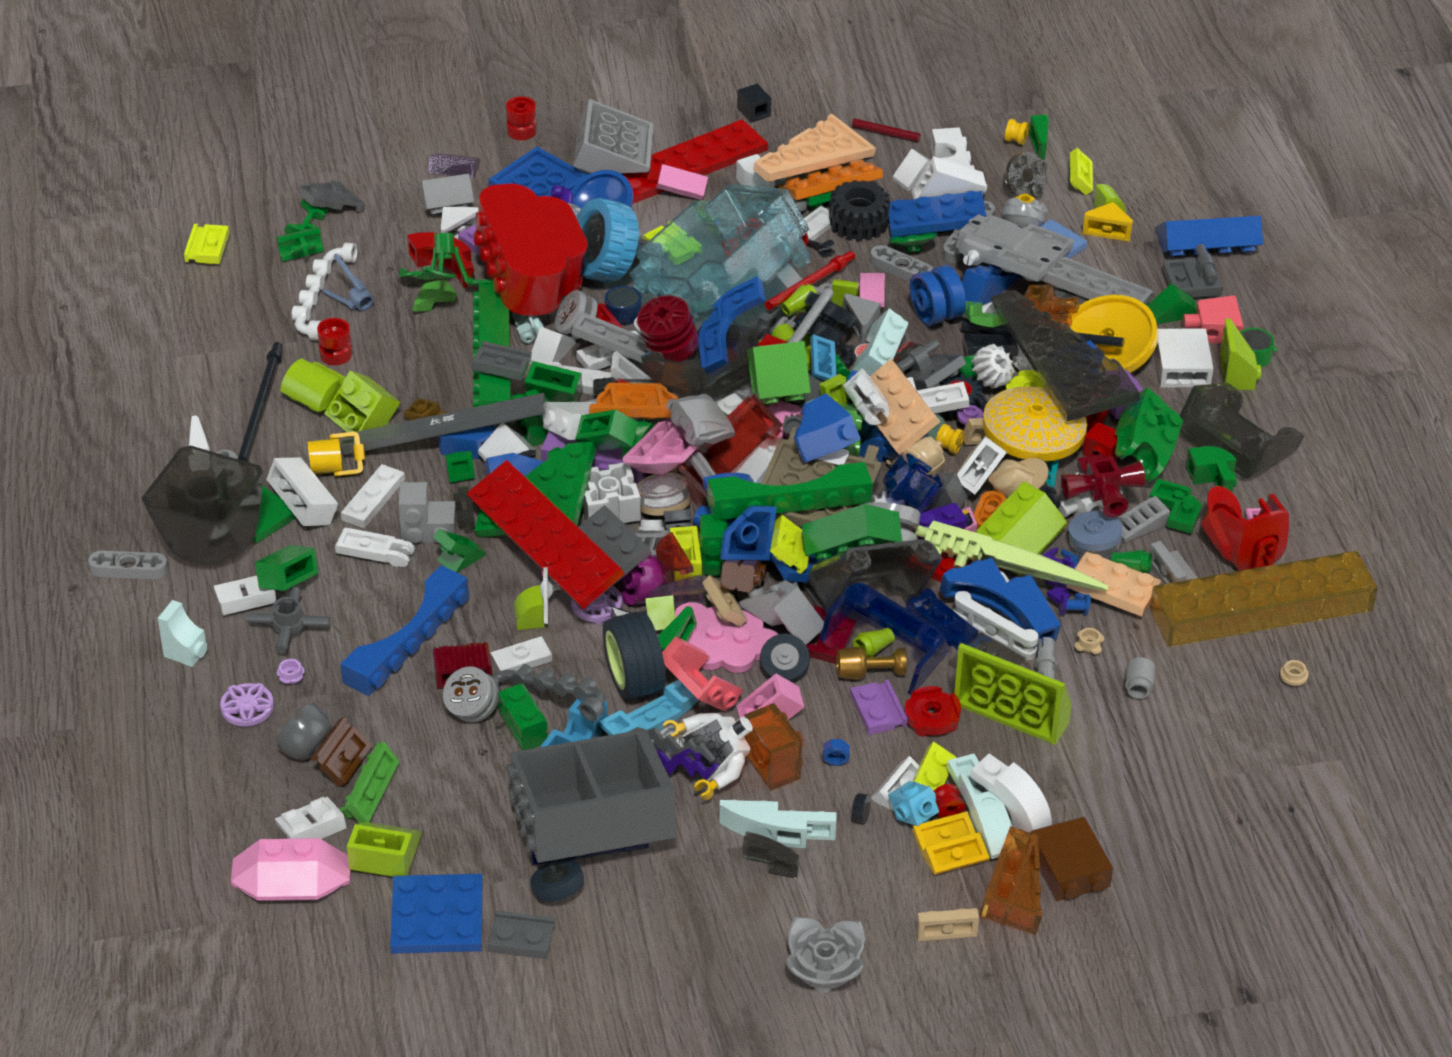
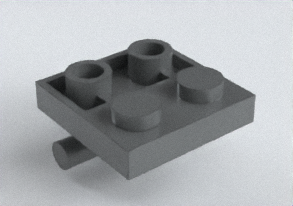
M1199 244L1195 248L1198 258L1163 261L1162 269L1169 285L1173 283L1192 298L1222 295L1223 285L1216 271L1215 263L1203 244Z
M933 339L923 347L918 346L909 352L907 357L899 362L897 366L902 372L910 367L912 368L905 376L907 378L913 377L916 390L938 387L943 379L958 374V369L966 364L963 356L934 354L929 357L930 353L940 347L938 341Z

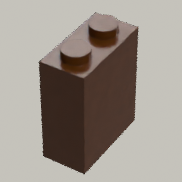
M1085 816L1031 830L1028 850L1056 902L1064 899H1073L1082 894L1093 891L1098 892L1111 887L1113 866Z

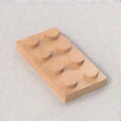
M890 359L870 377L889 401V416L887 418L880 411L877 417L881 424L877 426L896 452L901 455L939 424L940 420L897 364Z

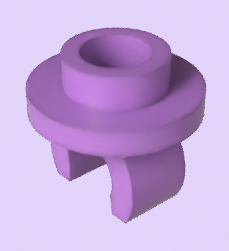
M969 405L970 407L959 409L957 417L962 424H965L964 430L968 419L983 418V412L980 408Z

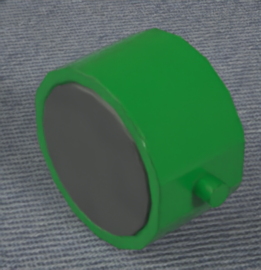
M1260 328L1242 330L1240 333L1254 352L1257 365H1261V367L1267 366L1271 362L1273 352H1277V347H1274V337L1268 331Z

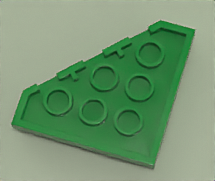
M593 441L568 443L525 476L576 526L596 452V446ZM480 509L474 529L477 537L506 535Z

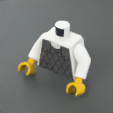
M701 713L682 719V723L679 724L673 720L664 722L663 728L676 727L675 732L670 734L674 739L679 737L680 732L685 731V734L682 736L685 743L692 738L698 747L703 742L715 757V760L710 762L702 755L700 761L706 769L715 763L719 765L707 780L702 779L695 783V791H700L704 787L708 788L706 792L700 795L701 799H711L714 789L720 790L739 778L745 763V757L750 753V746L745 736L753 730V727L747 718L741 717L735 721L733 717H722L719 713Z

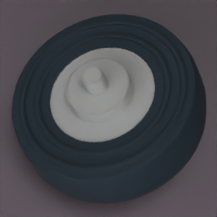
M778 634L771 637L763 645L760 652V666L769 679L774 674H778L794 683L801 679L808 670L810 654L807 646L800 638L791 634Z

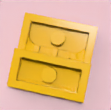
M968 812L929 821L918 826L914 825L912 828L917 845L934 875L989 861L990 859L980 832H975Z

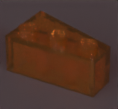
M1010 826L980 912V916L1034 935L1037 934L1042 919L1038 835Z

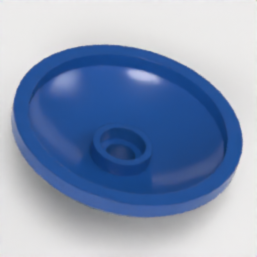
M613 170L593 172L582 178L571 190L574 196L572 210L578 213L587 202L596 198L617 201L628 205L630 208L633 203V189L630 182L621 173Z

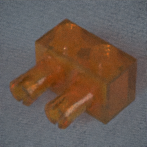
M1052 284L1029 285L1015 316L1017 326L1069 330L1070 326H1072V316L1069 313L1078 312L1079 300L1077 297L1058 298ZM1022 337L1023 340H1046L1039 338Z

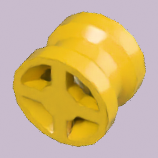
M1009 119L1005 130V141H1016L1019 145H1024L1029 132V123H1017L1015 119Z
M943 424L938 431L935 441H941L942 445L940 447L942 449L946 448L950 453L956 455L963 444L965 432L961 429L953 430L950 425Z

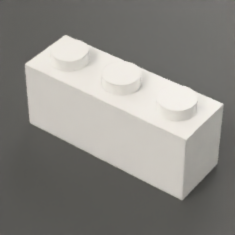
M301 457L274 458L266 480L303 526L330 525L338 503Z

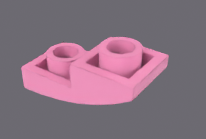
M860 273V297L881 303L880 307H884L885 273Z

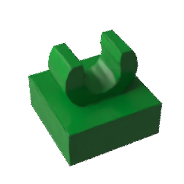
M470 450L445 455L449 483L475 478L473 457Z

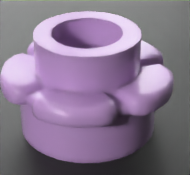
M296 659L282 661L277 670L279 680L286 684L299 682L305 673L303 666Z

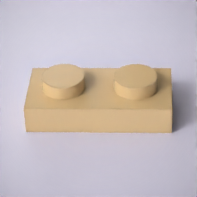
M709 575L702 584L708 592L706 594L707 598L718 608L716 611L717 615L724 622H732L741 627L747 618L729 589H723L720 581Z
M978 909L918 913L916 928L918 941L977 937L979 924Z

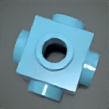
M908 781L888 794L896 820L918 826L928 822L930 817L939 812L936 804V795L930 786Z

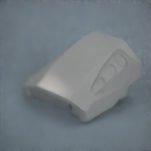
M707 394L668 400L666 407L668 410H671V420L675 425L683 427L684 431L686 430L685 440L690 445L714 444L734 437L735 431L729 419L718 404Z

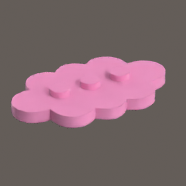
M689 602L682 604L675 611V617L686 606L692 607L697 626L690 636L688 643L703 649L710 656L701 667L704 670H715L723 667L733 673L746 672L754 666L756 660L760 661V652L766 641L778 635L773 630L763 628V620L749 611H743L747 620L741 627L732 622H724L716 613L718 610L716 605L707 609L702 604ZM657 630V631H656L657 636H658L663 630Z

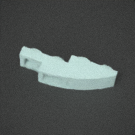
M970 754L948 760L947 769L969 808L971 822L976 832H980L990 858L994 859L1018 852L1019 847L1004 803L995 794L970 777L971 770L979 763L976 755Z
M720 800L719 823L745 837L756 838L773 845L794 848H806V839L835 840L836 812L778 811V802Z

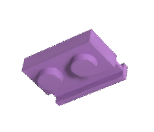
M889 679L885 680L882 684L874 682L850 688V697L868 735L893 730L895 726L902 725V727L907 726V717Z

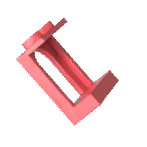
M675 637L662 652L665 666L698 700L725 712L736 704L738 697L743 692L740 687L714 675L708 680L699 671L710 657L703 649Z

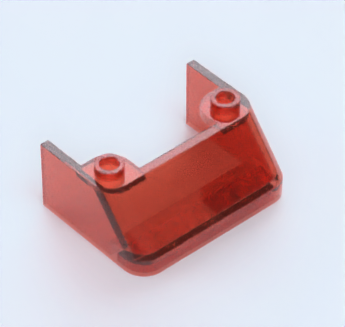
M753 392L727 415L735 431L734 437L714 444L704 443L691 454L694 455L696 452H701L716 474L730 473L759 444L767 438L771 442L782 432L780 428L783 424ZM688 457L677 468L707 498V491L702 485L703 480L692 466Z

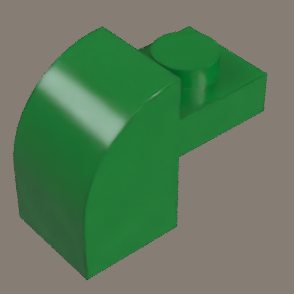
M1214 446L1188 448L1186 470L1193 485L1214 482L1215 486L1225 487L1233 493V487L1237 485L1234 473L1236 466L1235 457L1228 451Z

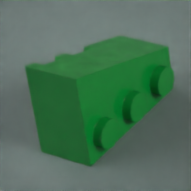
M867 504L802 525L805 556L817 558L818 562H828L833 560L834 557L903 543L899 512Z

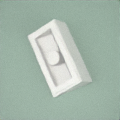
M910 756L898 764L871 796V799L893 811L888 794L908 781H912L919 765Z

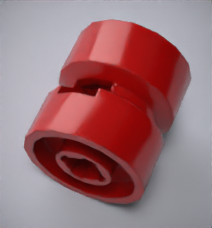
M517 96L507 101V134L512 139L519 141L528 140L536 135V103L533 99Z
M328 318L320 322L317 327L320 359L324 363L334 366L347 363L352 357L349 323L341 318Z

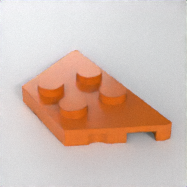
M608 383L604 391L597 396V403L590 404L589 414L616 409L630 418L644 417L650 420L671 418V410H668L666 405L669 399L676 400L678 397L668 392L667 388L661 383Z

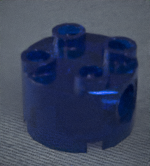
M904 452L899 455L883 478V484L889 488L887 494L896 501L903 499L909 503V507L918 510L920 513L928 508L944 486L945 481L938 472L934 476L931 473L932 467L910 453L905 455Z

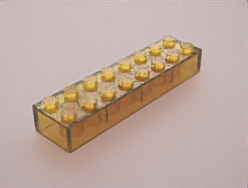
M1351 551L1155 585L1152 589L1150 611L1167 646L1171 647L1373 611L1378 587L1358 551Z

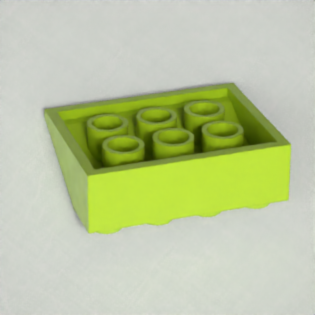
M961 643L958 646L954 694L958 697L961 708L1056 745L1070 722L1072 703L1065 683Z

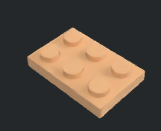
M1086 551L1075 570L1106 584L1108 591L1067 585L1066 587L1085 595L1089 594L1092 598L1142 617L1159 590L1161 580L1150 574L1136 571L1124 564L1110 561L1098 554Z

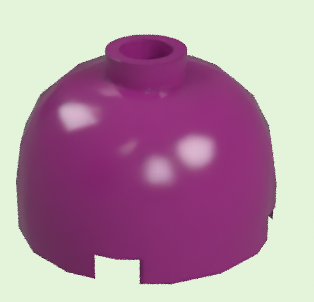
M650 554L620 579L622 588L617 589L622 595V601L627 605L646 603L645 598L658 596L665 583L666 574L655 556Z

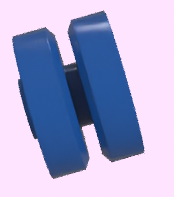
M942 265L933 268L931 272L922 271L912 275L909 284L910 297L914 310L923 324L932 326L942 323L944 319L952 320L961 317L965 313L966 299L963 285L958 274L951 266Z

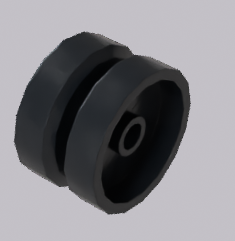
M810 290L804 300L806 306L812 308L820 295ZM829 300L807 332L811 335L814 334L834 341L835 345L841 348L847 336L845 332L835 327V325L838 323L845 328H852L858 317ZM799 310L793 322L800 325L808 311Z

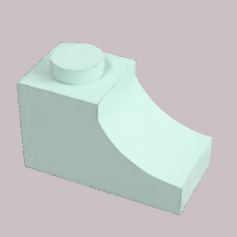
M172 600L158 617L163 655L166 658L193 667L197 660L202 658L207 651L205 633L203 629L197 627L189 619L182 603Z

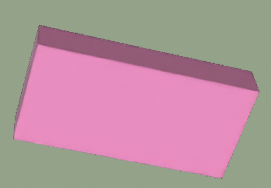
M662 164L656 188L702 200L708 177Z

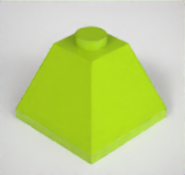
M1225 318L1219 355L1224 390H1255L1256 380L1261 379V365H1257L1254 352L1232 320Z

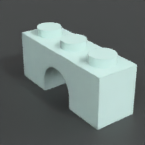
M891 309L882 314L872 324L866 338L869 344L859 354L852 370L860 371L863 368L869 375H872L887 361L893 360L908 322Z

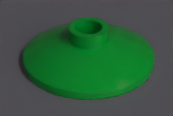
M937 233L897 236L889 238V242L907 247V252L922 250L921 245L935 239Z

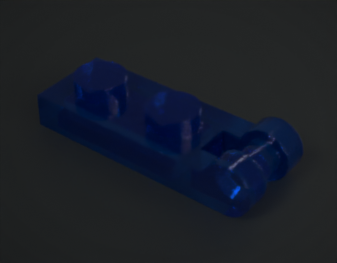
M926 588L920 592L919 597H912L906 601V607L911 614L957 651L961 643L968 645L978 638V630L939 600L932 589Z

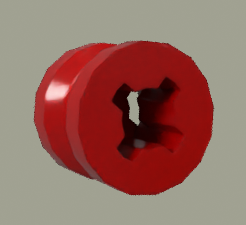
M944 784L934 790L939 810L937 814L940 819L964 812L965 804L962 798L959 797L960 793L955 785Z

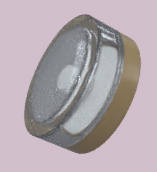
M680 474L652 475L644 478L637 484L642 513L660 516L663 515L664 511L683 510L690 503L688 480Z

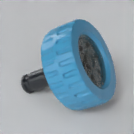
M596 198L587 202L579 211L576 218L588 243L581 273L583 278L612 283L618 281L627 273L634 258L650 259V261L656 262L661 257L662 247L659 243L639 239L637 217L628 205L613 200Z

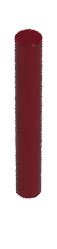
M856 118L852 122V127L914 142H919L921 138V133Z

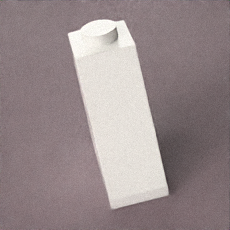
M933 156L911 192L913 199L924 196L934 197L942 196L943 194L966 193L967 191H982L984 196L987 184L983 172Z

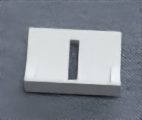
M257 576L214 586L223 615L273 604L276 601L275 590L259 588ZM245 587L248 596L243 597L241 588Z
M321 797L310 802L311 804L297 810L292 809L275 818L276 824L288 839H323L346 829L344 814L328 797ZM305 815H309L315 823L312 824Z

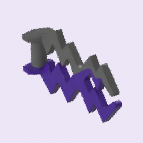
M637 727L631 731L643 730L644 728ZM657 727L647 730L651 741L654 740L660 748L657 751L665 770L670 775L681 764L691 777L698 771L707 780L719 766L715 763L706 769L701 763L702 755L710 762L715 760V757L703 742L697 747L691 738L684 747H681L670 734L663 738ZM668 746L674 753L671 760L664 753ZM690 752L696 758L694 761H692L688 756Z

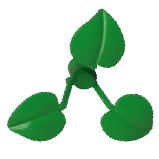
M454 233L434 234L435 248H433V259L430 268L425 266L422 271L415 272L401 268L398 272L399 277L422 280L454 278L456 274L443 273V260L451 259L452 254H455L467 285L479 287V283L493 284V280H476L468 277L459 254V247H454ZM437 259H439L438 271L435 270Z

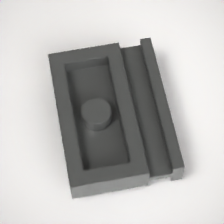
M482 341V345L472 361V370L521 381L529 362H531L532 352Z
M496 910L495 920L493 921L488 940V952L547 959L553 930L555 929V918Z

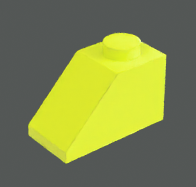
M697 526L670 528L675 589L702 587V561Z

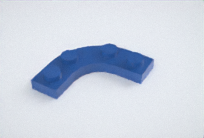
M757 276L723 294L713 304L714 310L708 320L703 321L699 334V352L701 366L706 373L729 363L726 333L733 320L744 311L765 302L763 281Z

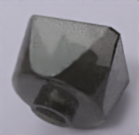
M185 446L176 452L142 496V502L164 546L172 554L191 562L209 563L221 561L240 553L255 536L261 504L263 471L256 464L195 446Z

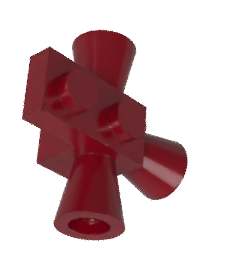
M1103 454L1078 458L1077 467L1081 475H1061V488L1066 500L1089 492L1093 501L1101 500L1104 515L1111 518L1122 515L1128 508V501L1119 492L1120 487L1145 486V472L1140 461L1119 469L1113 456L1104 457Z

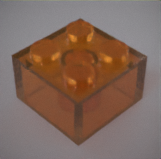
M772 703L744 714V717L750 721L753 730L745 736L750 746V753L746 758L769 790L772 791L801 779L804 740L800 732L795 731L790 725L786 713L781 712L776 704Z

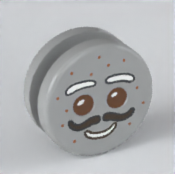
M579 290L570 292L564 298L555 318L556 330L564 335L567 334L568 337L575 340L580 339L572 335V328L582 313L596 317V299L585 295V293Z
M464 667L455 671L446 681L443 689V701L446 708L459 719L471 723L479 722L487 718L494 711L498 703L499 689L495 680L481 669Z

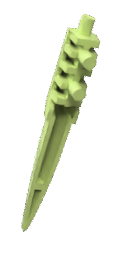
M933 521L929 528L919 525L915 530L916 536L925 538V549L931 551L928 560L933 563H938L942 551L948 553V557L954 558V555H957L954 568L964 567L967 559H971L974 562L982 558L983 560L992 558L997 567L1062 584L1108 591L1106 584L1078 570L1034 552L994 540L986 535Z

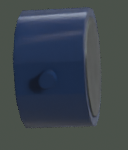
M616 286L609 289L605 294V306L621 325H631L642 308V296L633 287Z

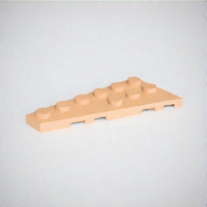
M830 114L825 122L819 121L815 128H808L790 139L788 145L782 144L779 146L777 152H769L755 161L753 170L762 179L771 182L872 157L875 154L876 147L836 116Z

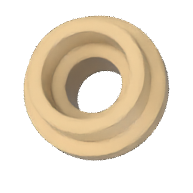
M1290 660L1281 668L1280 677L1289 685L1299 686L1308 680V670L1301 661Z

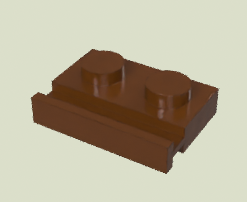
M346 717L338 719L310 758L312 761L316 760L320 764L319 768L338 787L346 784L373 746L354 725L350 726L346 722L348 720Z

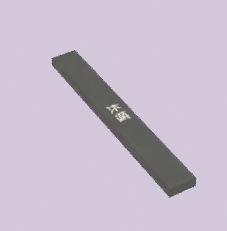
M544 393L362 430L356 433L359 434L360 444L364 445V451L542 415L546 410V398ZM354 437L342 439L341 449L343 455L354 454Z

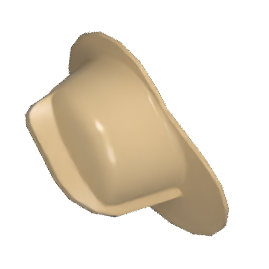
M1038 458L1025 459L1020 462L1004 460L995 467L988 480L993 486V491L1004 494L1007 499L1023 481L1040 489L1048 478L1049 469L1047 464Z

